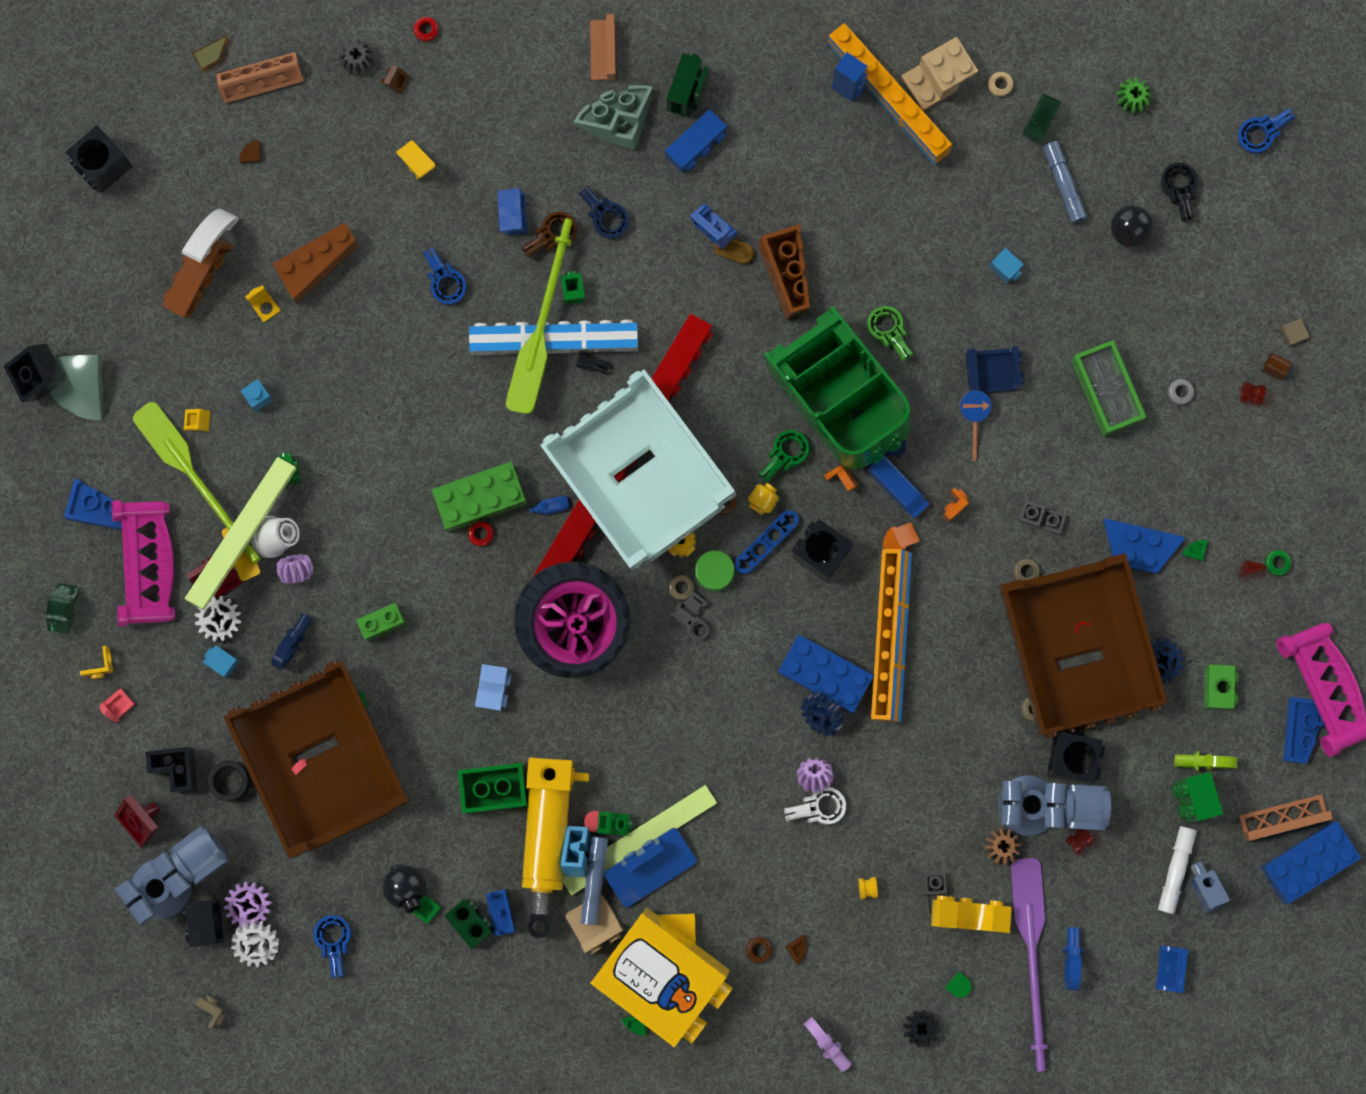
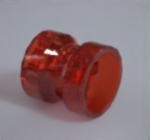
M1244 381L1240 392L1243 395H1240L1239 401L1242 403L1253 402L1254 405L1261 406L1264 401L1266 386H1254L1250 382Z
M1077 829L1074 836L1069 835L1065 838L1066 843L1069 846L1072 845V850L1077 856L1084 852V847H1091L1095 843V840L1087 830Z

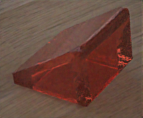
M1246 560L1241 563L1238 578L1261 572L1266 569V566Z

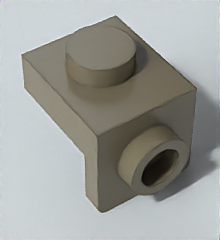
M207 995V997H199L195 1005L213 1015L208 1028L214 1029L216 1026L220 1027L226 1017L223 1014L225 1008L218 1005L219 1001L216 998Z

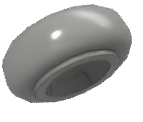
M1178 379L1170 384L1168 395L1173 403L1184 405L1192 400L1194 389L1187 380ZM1178 386L1186 389L1187 395L1181 398L1176 395L1175 390Z

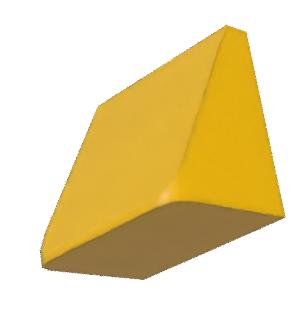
M204 409L185 410L184 430L209 432L210 411Z

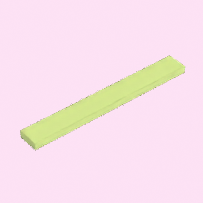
M278 457L276 458L186 595V601L202 610L206 609L296 471L295 466Z
M707 786L701 787L607 847V862L604 863V872L623 860L624 856L628 853L640 849L648 840H654L673 827L679 828L717 804ZM564 876L562 881L572 896L585 888L586 877Z

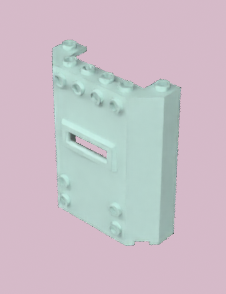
M645 370L633 373L627 382L629 385L627 389H620L615 393V397L612 400L602 402L597 407V411L584 415L580 419V423L575 427L572 425L563 431L564 435L560 437L558 433L555 435L550 434L543 439V443L540 445L632 571L638 569L643 562L648 564L721 512L725 507L723 504L736 496L735 490ZM649 450L652 451L655 457L620 483L613 477Z

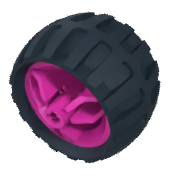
M581 562L558 563L537 573L521 591L514 612L515 634L524 654L541 670L562 678L591 676L614 662L627 642L631 624L629 605L618 583L603 570ZM569 593L567 603L570 604V607L566 606L561 597L562 595ZM578 593H582L584 595L576 609ZM593 600V602L596 605V608L587 611L591 601ZM553 608L557 611L558 618H546L548 609ZM587 622H598L595 632H591L586 628ZM558 629L553 640H551L548 633ZM568 630H569L566 647L561 646V644H562V642H563V640H564V638H565V636H566V634H567V632H568ZM583 632H585V633H586L588 636H590L591 638L588 639L587 636H586ZM575 634L579 635L583 644L576 646L577 637Z

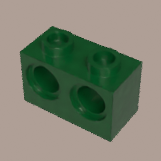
M463 899L444 916L467 945L473 949L493 932L490 929L493 925L486 916L481 918L477 913L479 907L472 899L470 901ZM463 907L469 911V917L466 920H461L458 916V911ZM476 924L480 925L483 929L480 937H475L472 934V927Z

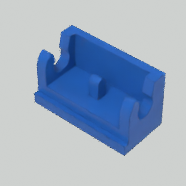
M520 188L497 191L500 232L506 233V235L527 234L525 193Z
M706 204L701 205L690 215L693 224L721 250L738 234L734 228L729 226Z
M507 889L487 893L486 899L495 936L516 932Z
M1160 946L1156 989L1179 993L1184 992L1188 949Z

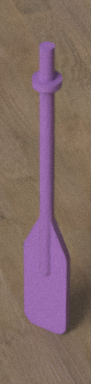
M1016 859L1010 866L1014 922L1028 948L1035 1045H1031V1050H1035L1037 1072L1046 1071L1044 1049H1048V1044L1043 1043L1036 946L1045 923L1041 864L1037 859Z

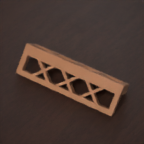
M296 52L216 74L218 88L224 104L304 82Z
M1322 794L1238 816L1245 841L1333 819L1331 811L1326 810ZM1318 800L1321 809L1320 813L1312 814L1306 810L1311 801ZM1294 806L1301 810L1297 819H1291L1285 815L1289 807ZM1285 809V810L1283 811V813H1281V812H1279V811H1277V810ZM1269 812H1275L1281 816L1277 824L1271 825L1265 821ZM1304 812L1309 815V816L1302 817L1303 814H1304ZM1264 814L1262 819L1258 817V815ZM1254 817L1260 821L1255 830L1248 831L1245 822L1246 818ZM1283 818L1289 820L1286 822H1282ZM1263 823L1267 825V827L1261 828Z

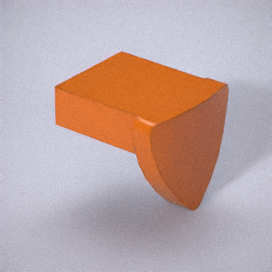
M842 464L824 475L827 481L838 475L848 491H852L860 486L849 468L844 467Z
M911 522L897 528L895 526L891 527L884 537L883 548L905 550L906 547L918 543L920 540Z

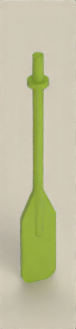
M566 218L564 220L561 235L555 238L554 242L558 246L536 330L520 349L506 399V407L512 412L530 414L535 409L548 359L544 329L565 249L571 246L572 243L568 239L573 222L571 219Z
M154 402L144 405L133 416L136 426L164 463L187 474L220 520L230 530L234 523L194 471L187 442L159 405ZM250 540L244 551L251 561L256 564L261 558L250 545Z

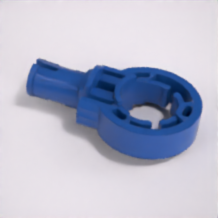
M1287 108L1279 115L1270 119V116L1267 114L1262 118L1255 117L1246 120L1238 132V143L1241 148L1250 154H1261L1267 151L1273 140L1280 136L1279 128L1295 120L1294 114L1290 113L1292 112L1291 109ZM1247 125L1249 126L1246 128V131H1249L1251 128H1259L1264 132L1265 140L1257 146L1260 149H1252L1255 148V144H1251L1248 141L1246 131L1242 137V130Z
M435 247L429 249L433 257L430 256L427 250L424 251L422 254L437 278L436 281L431 272L427 274L431 280V292L434 298L446 305L459 302L466 293V282L462 274L454 270L449 262L446 263L450 274H448ZM441 270L444 273V275L440 276L438 273ZM453 278L457 281L458 286H460L458 279H461L463 290L460 295H458L460 288L452 296L444 295V298L450 299V301L442 300L436 295L435 292L438 291L439 295L442 296V293L439 291V284L443 279Z
M328 915L317 922L313 933L314 940L317 946L321 948L322 958H327V956L329 958L331 978H338V976L341 978L345 976L342 957L343 954H348L347 946L350 943L352 932L349 924L342 917ZM337 920L343 922L347 929L345 934V929L341 928L342 936L336 943L325 942L322 931H320V938H318L320 927L324 930L332 924L341 927L342 925L336 922Z
M1075 927L1067 928V947L1062 949V952L1066 954L1064 962L1065 989L1078 991L1080 986L1082 963L1080 955L1084 954V950L1080 947L1081 929Z

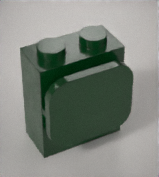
M682 53L666 98L668 112L687 117L693 101L694 107H699L709 78V66H704L702 71V59L698 55Z

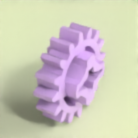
M244 882L243 887L240 884H236V891L229 890L232 896L225 897L229 905L224 906V909H229L230 912L226 917H233L232 924L239 922V928H242L244 922L249 926L252 920L255 921L256 925H259L260 919L263 921L267 920L265 913H271L267 905H271L272 901H267L266 899L270 896L269 893L263 894L264 886L257 889L256 882H253L251 887L249 882ZM247 891L244 897L237 898L240 893ZM257 894L261 899L262 905L256 899ZM250 900L249 903L256 908L247 909L246 911V906L239 902H248ZM234 906H237L240 912L239 916L237 915ZM252 913H259L255 918L248 920Z

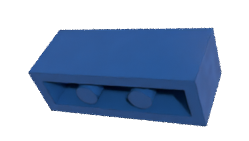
M846 52L835 68L832 89L851 102L855 97L859 98L865 90L868 66Z
M709 109L665 150V157L681 173L685 170L689 172L697 164L696 160L700 156L704 158L712 150L711 146L715 142L719 144L727 136L725 134L727 126Z

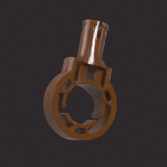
M565 212L549 214L544 219L542 227L535 231L537 238L521 247L524 253L527 252L526 256L530 258L542 248H547L548 251L557 248L558 244L554 242L556 236L550 231V226L557 222V218H560V223H564L566 218L573 221L571 226L573 235L569 239L573 243L577 233V225L573 217Z

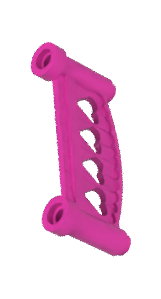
M112 500V521L122 522L126 605L117 606L118 627H127V624L159 623L175 620L174 607L170 608L169 606L174 580V555L170 534L164 520L165 515H169V503H164V501L121 503V500ZM148 522H154L156 525L154 530L156 538L149 539L137 532V530ZM149 543H155L157 545V550L155 551L157 559L150 560L138 553V551ZM151 564H156L158 566L156 573L159 578L157 581H151L139 574V572ZM152 585H157L159 587L157 594L160 600L152 602L140 595V593Z
M1321 623L1290 637L1287 635L1280 637L1276 640V645L1282 657L1289 658L1294 656L1329 734L1321 738L1322 749L1327 756L1333 757L1340 754L1342 749L1366 739V713L1356 678L1344 656L1330 640L1333 628L1329 623ZM1319 646L1324 648V654L1328 656L1327 663L1312 660ZM1328 666L1333 668V674L1337 676L1336 683L1320 679ZM1337 685L1342 687V694L1346 696L1345 702L1329 699ZM1346 705L1351 707V713L1355 716L1354 722L1338 719Z

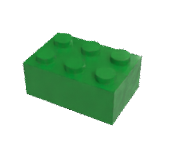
M523 763L458 770L463 814L528 807Z
M1211 772L1173 781L1172 792L1174 797L1179 799L1180 806L1178 807L1180 818L1185 819V823L1223 815Z

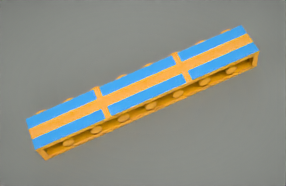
M845 23L828 36V45L840 59L848 52L868 66L865 87L934 165L951 152L952 143Z
M882 549L871 719L885 722H901L912 561V553L903 549Z

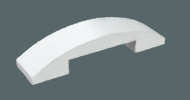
M216 209L198 226L183 248L182 254L201 263L210 253L212 245L226 230L230 231L239 218L223 209Z

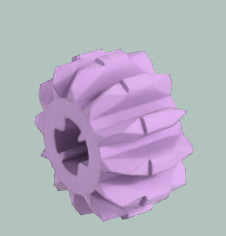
M293 554L292 556L280 559L276 564L277 573L282 583L303 582L314 574L313 564L308 555Z
M817 757L815 760L808 758L807 763L801 762L800 768L797 771L799 785L804 788L805 792L812 790L814 794L816 790H819L823 793L824 788H830L831 782L834 779L831 764H827L825 759L819 761Z

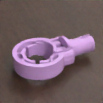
M813 1017L808 1019L804 1025L818 1041V1046L821 1049L824 1048L823 1057L831 1059L840 1072L847 1070L851 1066V1062L840 1050L841 1043L836 1042L834 1044L832 1037L829 1034L826 1035Z

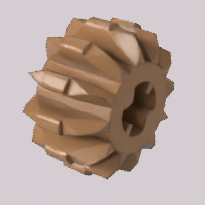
M999 828V836L995 831L991 832L994 840L988 837L985 839V841L991 843V846H985L984 849H992V852L987 857L992 858L996 855L994 863L998 864L1002 857L1003 865H1007V857L1011 862L1015 861L1012 853L1020 855V851L1015 850V847H1021L1022 844L1014 843L1018 839V835L1010 838L1012 830L1008 829L1004 835L1003 828ZM1001 840H1003L1004 844H1008V848L1005 849L1006 852L1004 853L1002 849H998V844H1001Z

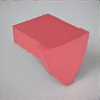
M120 688L110 698L100 704V710L111 721L118 723L121 721L119 718L128 712L135 703Z

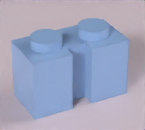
M482 664L475 702L476 708L502 712V707L507 706L508 695L505 694L506 686H510L512 674L508 673V668Z

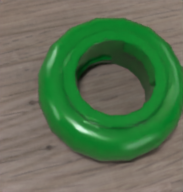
M1282 550L1270 552L1265 559L1267 571L1275 576L1286 574L1291 568L1290 556ZM1274 557L1283 559L1284 566L1281 569L1273 566Z

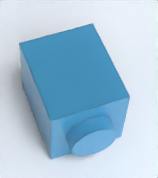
M1004 248L991 262L989 268L1008 284L1011 279L1015 282L1023 273L1021 269L1024 264L1007 248Z
M259 379L241 390L255 412L274 401Z
M215 645L214 648H209L205 653L203 663L228 679L240 661Z

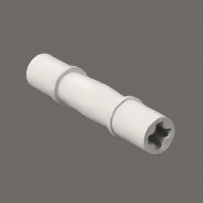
M1182 826L1179 828L1165 887H1162L1163 891L1158 906L1160 911L1175 915L1179 896L1182 893L1180 889L1185 877L1189 854H1192L1196 830Z

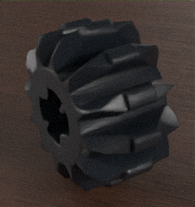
M925 1010L921 1011V1017H919L917 1011H913L915 1019L913 1020L910 1016H907L906 1019L911 1024H903V1028L910 1029V1031L904 1033V1036L913 1035L909 1039L910 1044H913L917 1039V1047H921L922 1040L928 1047L930 1046L928 1038L934 1042L937 1040L932 1033H940L939 1029L933 1028L939 1024V1021L930 1022L934 1015L930 1013L925 1018ZM925 1023L924 1028L926 1032L924 1034L920 1032V1035L917 1034L918 1028L916 1026Z

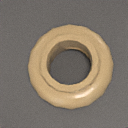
M997 72L990 77L988 88L993 95L1004 97L1011 93L1014 82L1009 74ZM999 79L1004 80L1007 83L1006 88H997L995 81Z

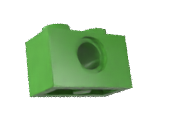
M396 603L356 620L367 642L406 625L401 610Z
M1210 664L1205 666L1204 709L1231 710L1234 709V705H1237L1238 694L1235 692V684L1238 683V671H1235V666ZM1219 682H1223L1226 685L1225 693L1218 691L1217 684Z

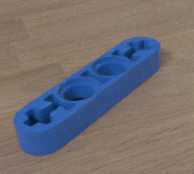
M791 510L783 512L737 557L735 561L737 572L740 574L750 573L796 528L799 521L798 515ZM792 515L794 517V524H787L784 527L787 532L784 533L782 528L776 524L779 522L782 525L785 522L784 516L790 517ZM775 529L779 531L780 538L777 541L769 539L768 533L770 530ZM757 544H762L765 547V553L761 556L753 552V548ZM750 552L751 556L757 559V561L754 563L752 559L748 563L749 569H740L741 564L739 561L741 559L746 561L749 558L746 553Z

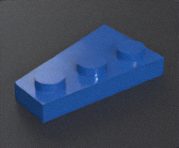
M75 478L64 518L70 521L122 530L121 521H112V500L114 499L108 498Z
M1289 697L1283 761L1307 764L1316 743V736L1320 727L1324 724L1314 700Z

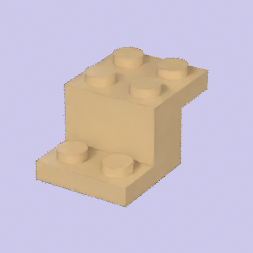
M955 37L922 56L919 65L901 75V79L918 106L924 111L957 92L962 82L978 74V69L959 39Z

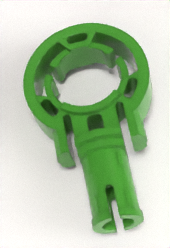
M881 306L873 310L867 322L870 336L874 340L883 343L886 348L890 346L894 348L903 362L907 361V357L910 359L914 354L903 340L907 333L903 329V318L899 311L890 306ZM889 313H891V319L894 320L895 326L890 331H879L876 328L877 320L882 317H889ZM873 318H874V321H873L874 331H873L872 328H871V322H872Z

